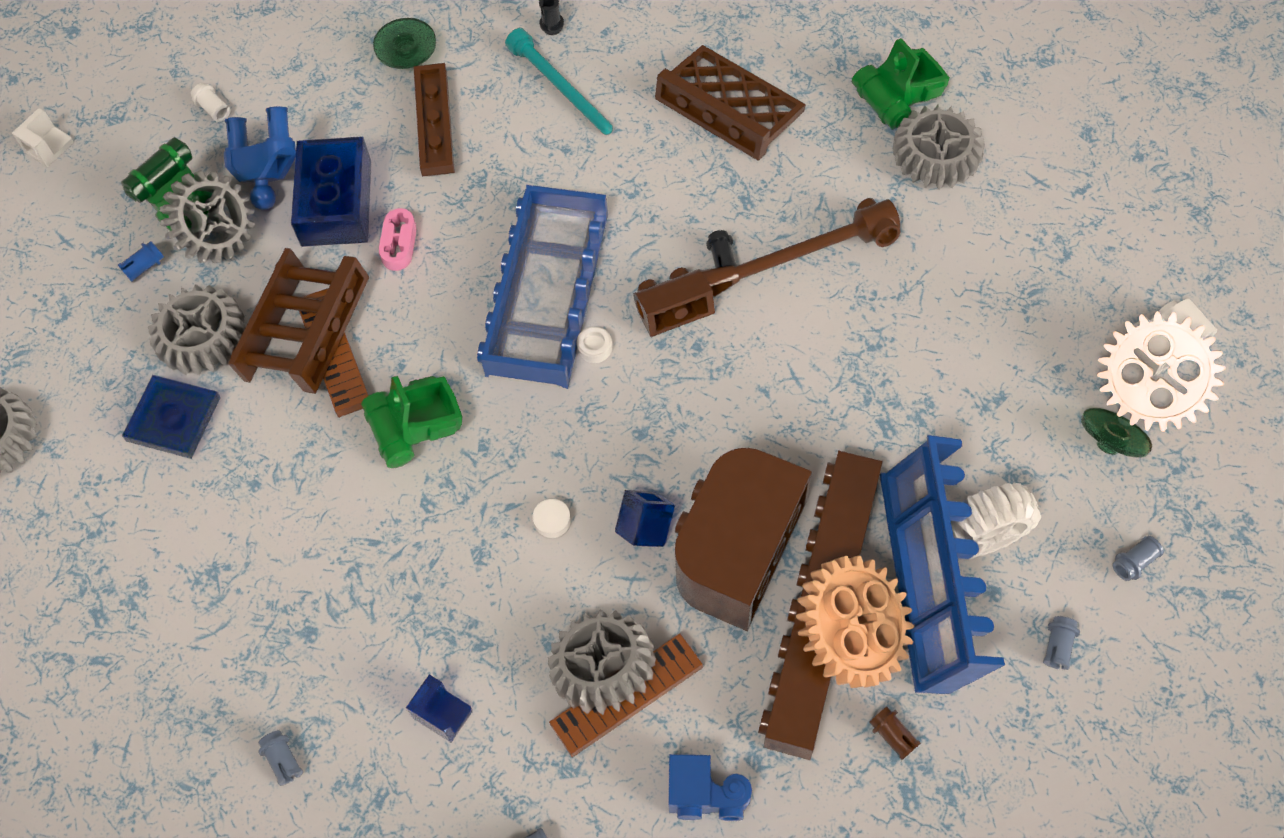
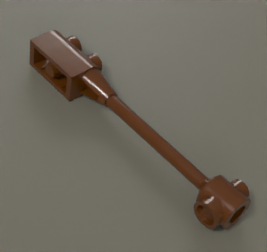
M873 198L864 199L859 203L857 210L854 212L853 223L741 265L706 270L697 269L692 272L681 267L675 269L670 274V280L657 284L655 280H645L638 286V292L633 293L637 311L650 337L659 335L714 314L713 298L745 277L858 236L865 243L874 241L879 247L889 246L900 236V218L894 204L889 199L878 203Z

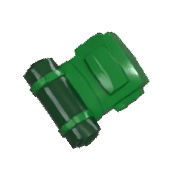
M173 137L166 144L164 143L159 146L157 152L137 169H132L128 173L129 175L121 181L124 193L128 197L139 203L146 200L157 211L155 217L159 222L169 218V215L163 214L159 210L161 206L169 204L163 196L167 192H173L171 184L175 181L182 183V176L190 174L194 178V174L187 166L193 157L186 143ZM194 191L187 199L192 202L199 201L205 203L207 199L211 198L213 193ZM208 211L203 212L207 217L209 216ZM184 215L186 226L191 232L192 222ZM166 226L169 231H172L170 226Z

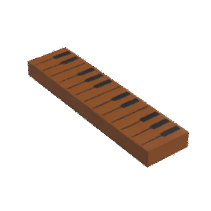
M328 288L304 296V298L322 300ZM299 311L305 329H308L317 313ZM345 332L323 377L338 418L363 409L361 403L364 398L369 396Z
M680 633L653 651L656 658L655 666L651 667L653 680L644 681L646 685L645 693L636 691L633 693L635 697L634 704L625 699L620 702L619 712L611 705L607 706L604 715L599 713L596 707L586 714L579 705L574 709L570 707L549 721L550 726L572 758L703 668L702 662Z

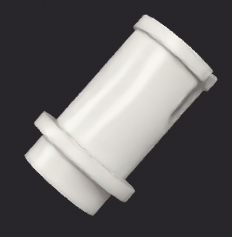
M200 83L192 89V102L197 107H202L214 121L222 122L229 116L230 107L215 94V89L211 85Z

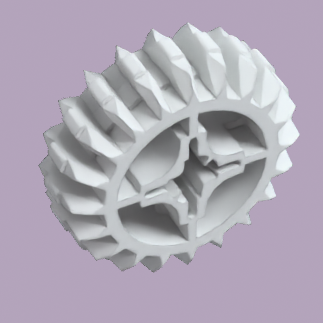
M1005 483L1000 487L993 486L985 491L980 490L979 493L973 496H967V499L962 502L967 503L971 507V516L962 522L951 521L954 538L970 539L978 544L979 552L971 557V560L1001 548H1007L1009 544L1019 541L1022 536L1028 535L1037 526L1041 515L1038 503L1027 486H1023L1021 483Z

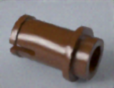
M886 706L869 723L874 727L872 732L874 734L878 732L902 761L921 742L895 716L898 712L896 710L892 712Z

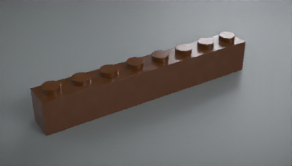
M838 450L835 464L827 463L823 484L829 485L827 497L819 495L814 517L821 519L818 530L810 529L805 551L811 552L812 555L809 565L801 564L796 586L803 587V583L813 581L810 573L822 569L821 564L844 556H848V558L860 556L883 461ZM804 588L801 597L809 595ZM792 599L787 621L794 623L791 636L783 634L778 658L785 659L781 673L773 672L768 695L774 696L775 700L772 711L764 709L758 733L765 735L763 748L811 760L831 677L823 676L825 664L813 666L812 662L816 656L814 650L804 652L803 648L810 640L808 636L798 635V631L805 628L806 624L804 621L797 619L796 615L805 612L806 608L797 599Z

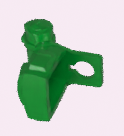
M900 38L895 41L887 60L878 68L873 65H867L859 69L852 77L851 82L857 88L858 95L865 99L881 119L880 121L883 124H887L891 130L900 127L903 118H909V115L912 113L910 106L941 96L948 85L950 77L924 48L911 49Z
M394 376L391 378L389 394L385 391L376 392L364 398L361 403L365 419L369 423L378 444L379 453L384 458L387 467L392 469L402 467L413 459V445L426 440L434 441L451 436L460 430L462 425V413L445 376L415 379L410 381L406 387H402L399 377Z

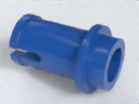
M152 241L146 245L144 242L141 243V249L118 264L119 268L131 282L154 264L158 266L161 264L160 260L164 256Z

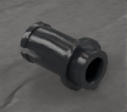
M539 0L542 16L539 21L540 28L547 35H557L564 26V19L559 11V0Z
M725 230L712 232L709 234L708 241L706 242L707 249L712 252L715 268L737 266L731 247L733 238Z

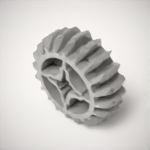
M938 104L934 110H930L926 106L923 107L920 113L913 110L909 118H903L900 127L895 132L892 149L893 155H895L896 166H902V175L912 174V183L922 180L925 188L930 183L936 184L938 190L943 186V183H946L951 188L956 185L957 181L964 184L968 176L974 175L979 163L982 162L984 155L982 152L985 144L984 139L981 138V128L975 127L974 118L965 120L964 111L958 114L953 113L952 106L947 111L941 110Z
M200 170L195 172L194 178L190 174L182 176V183L175 181L171 184L173 192L164 194L163 198L169 204L161 206L159 211L169 215V218L161 220L160 225L171 227L172 231L166 233L165 238L172 239L176 237L178 242L175 243L174 249L178 251L186 247V258L191 259L197 254L200 263L207 262L209 257L213 263L221 262L222 256L226 260L233 258V250L236 252L242 251L244 249L242 241L246 242L251 239L252 236L245 229L254 227L255 223L248 220L247 216L254 214L255 210L245 208L244 203L250 200L249 196L240 197L237 194L241 190L242 185L236 184L233 187H229L230 177L224 176L219 180L218 174L215 171L208 173L206 177L205 173ZM194 191L213 193L211 198L207 199L205 203L199 201L192 202L187 199ZM224 203L229 209L231 219L224 212ZM208 211V212H209V217H208V218H209L210 220H212L213 222L207 224V222H206L207 216H206L205 214H203V212ZM184 215L192 222L191 232L186 226ZM211 231L228 234L220 244L203 242L204 237L210 235Z
M196 284L190 292L181 288L180 295L175 297L169 294V302L167 304L158 303L160 313L151 314L153 324L148 326L149 334L151 335L149 338L150 345L156 351L155 354L160 361L166 363L173 371L178 369L186 375L192 369L199 376L203 368L207 367L208 370L214 373L215 364L220 362L226 365V357L232 355L246 328L244 314L239 309L235 299L231 296L229 297L222 289L216 291L215 288L208 285L202 290Z
M1 387L0 472L3 469L13 472L12 464L15 461L24 462L22 453L33 450L29 441L37 438L36 431L33 429L37 424L32 416L30 407L18 395L12 392L9 393Z
M600 609L597 617L591 618L585 613L584 621L579 624L570 620L571 630L569 632L559 631L560 642L551 643L553 655L548 657V666L550 668L549 677L552 684L556 686L555 689L562 699L567 700L568 705L572 706L573 709L580 705L582 711H585L586 714L596 707L597 711L604 715L607 706L612 705L619 712L620 702L625 699L634 704L635 697L633 693L635 691L645 693L646 685L644 681L653 680L651 667L655 666L656 658L652 650L654 647L651 638H648L645 628L641 624H636L630 615L622 618L621 614L616 610L607 617L606 613ZM582 675L583 678L594 679V682L584 681L575 676Z

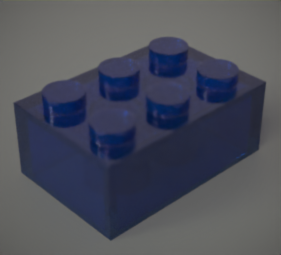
M363 136L297 141L291 225L301 247L368 243L371 158Z

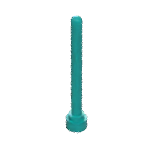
M521 27L510 32L506 38L505 46L515 56L526 57L601 133L609 135L613 131L612 124L534 48L532 36Z

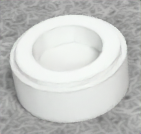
M601 327L584 329L577 337L579 356L589 363H600L606 360L612 352L610 334Z
M546 499L535 507L533 522L535 529L540 535L547 538H557L565 534L569 529L571 516L564 502L558 499Z

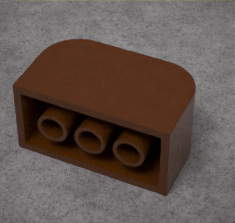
M753 448L731 450L715 461L705 481L702 479L697 481L691 496V500L694 503L689 513L682 512L675 528V533L678 534L675 542L676 584L680 595L690 606L748 632L807 503L812 471Z

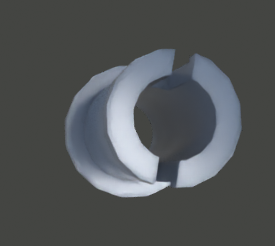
M1145 536L1126 553L1120 552L1116 555L1113 569L1125 581L1137 580L1141 577L1143 569L1164 554L1163 547L1154 537Z
M1055 616L1053 622L1048 624L1047 628L1051 633L1046 656L1043 660L1045 665L1059 669L1061 664V669L1063 670L1070 668L1074 639L1080 635L1077 621L1068 617Z
M277 730L259 740L258 743L261 748L258 752L260 756L266 757L278 780V784L283 786L294 781L293 775L296 778L300 777L303 774V770L299 767L287 744L290 740L289 737L282 735L281 731Z

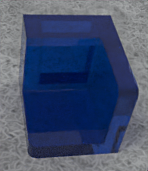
M625 490L615 532L633 546L663 547L666 543L675 504L657 492Z
M430 674L406 706L413 719L450 743L472 713L470 705L449 693L443 683Z

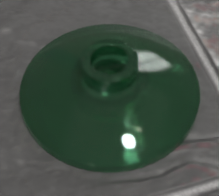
M400 18L385 24L376 33L373 41V49L378 60L384 65L396 69L413 68V66L424 63L431 57L436 48V36L433 29L426 22L416 18Z
M1090 408L1085 410L1081 416V422L1085 430L1097 441L1098 448L1107 454L1116 455L1118 453L1129 457L1142 458L1146 457L1152 450V442L1147 434L1136 424L1130 425V420L1123 416L1118 417L1117 413L1101 408Z

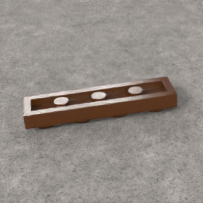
M437 63L413 66L419 163L422 177L455 173L446 64Z

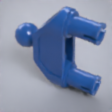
M274 106L265 109L269 138H266L263 143L248 146L247 118L230 117L225 119L228 148H225L223 152L225 167L239 182L255 183L249 197L251 204L260 210H268L276 202L275 191L269 186L268 182L284 179L296 157L295 141L289 137L287 107Z

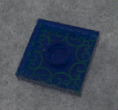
M152 375L122 437L126 442L192 459L221 397L214 390Z

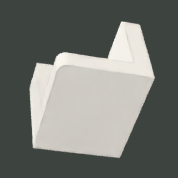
M40 108L12 132V135L23 151L46 167H49L74 143L71 136L55 127L46 112Z

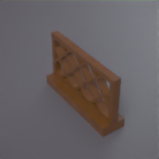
M701 45L672 71L665 68L657 75L655 99L757 161L766 154L767 146L805 111V103L704 45ZM704 58L714 64V66L698 67L697 62ZM733 75L739 81L723 82L722 76ZM694 76L695 83H690L681 77ZM700 76H716L717 82H701ZM748 90H759L765 96L749 97ZM719 91L721 98H715L707 92ZM726 91H742L743 97H727ZM785 105L792 110L789 112H776L774 106ZM752 106H768L769 112L753 113ZM732 107H745L747 113H741ZM758 122H772L773 127L768 129Z

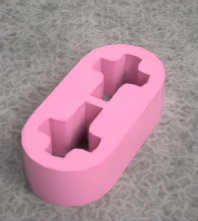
M398 208L390 211L385 216L383 222L379 255L383 265L392 271L406 268L412 260L417 229L414 217L407 209ZM400 222H405L401 226L400 233H397L395 227H398ZM396 245H399L401 252H398L396 257H390V255L395 253Z

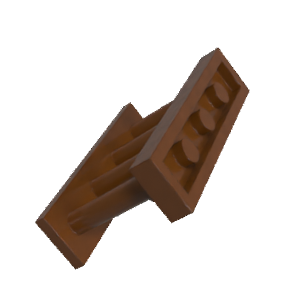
M284 249L228 362L244 382L250 383L259 367L288 372L303 392L317 393L369 280L368 274L357 258L344 256L336 271L305 268L292 249ZM299 281L330 285L322 300L292 296ZM286 309L317 313L308 329L278 325ZM272 338L302 343L294 359L264 354Z

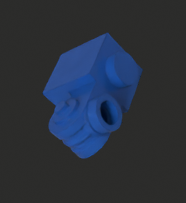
M669 754V813H677V818L681 820L702 819V814L719 813V819L723 821H740L744 819V811L750 804L752 794L751 783L745 776L731 774L725 779L723 786H719L711 778V755Z

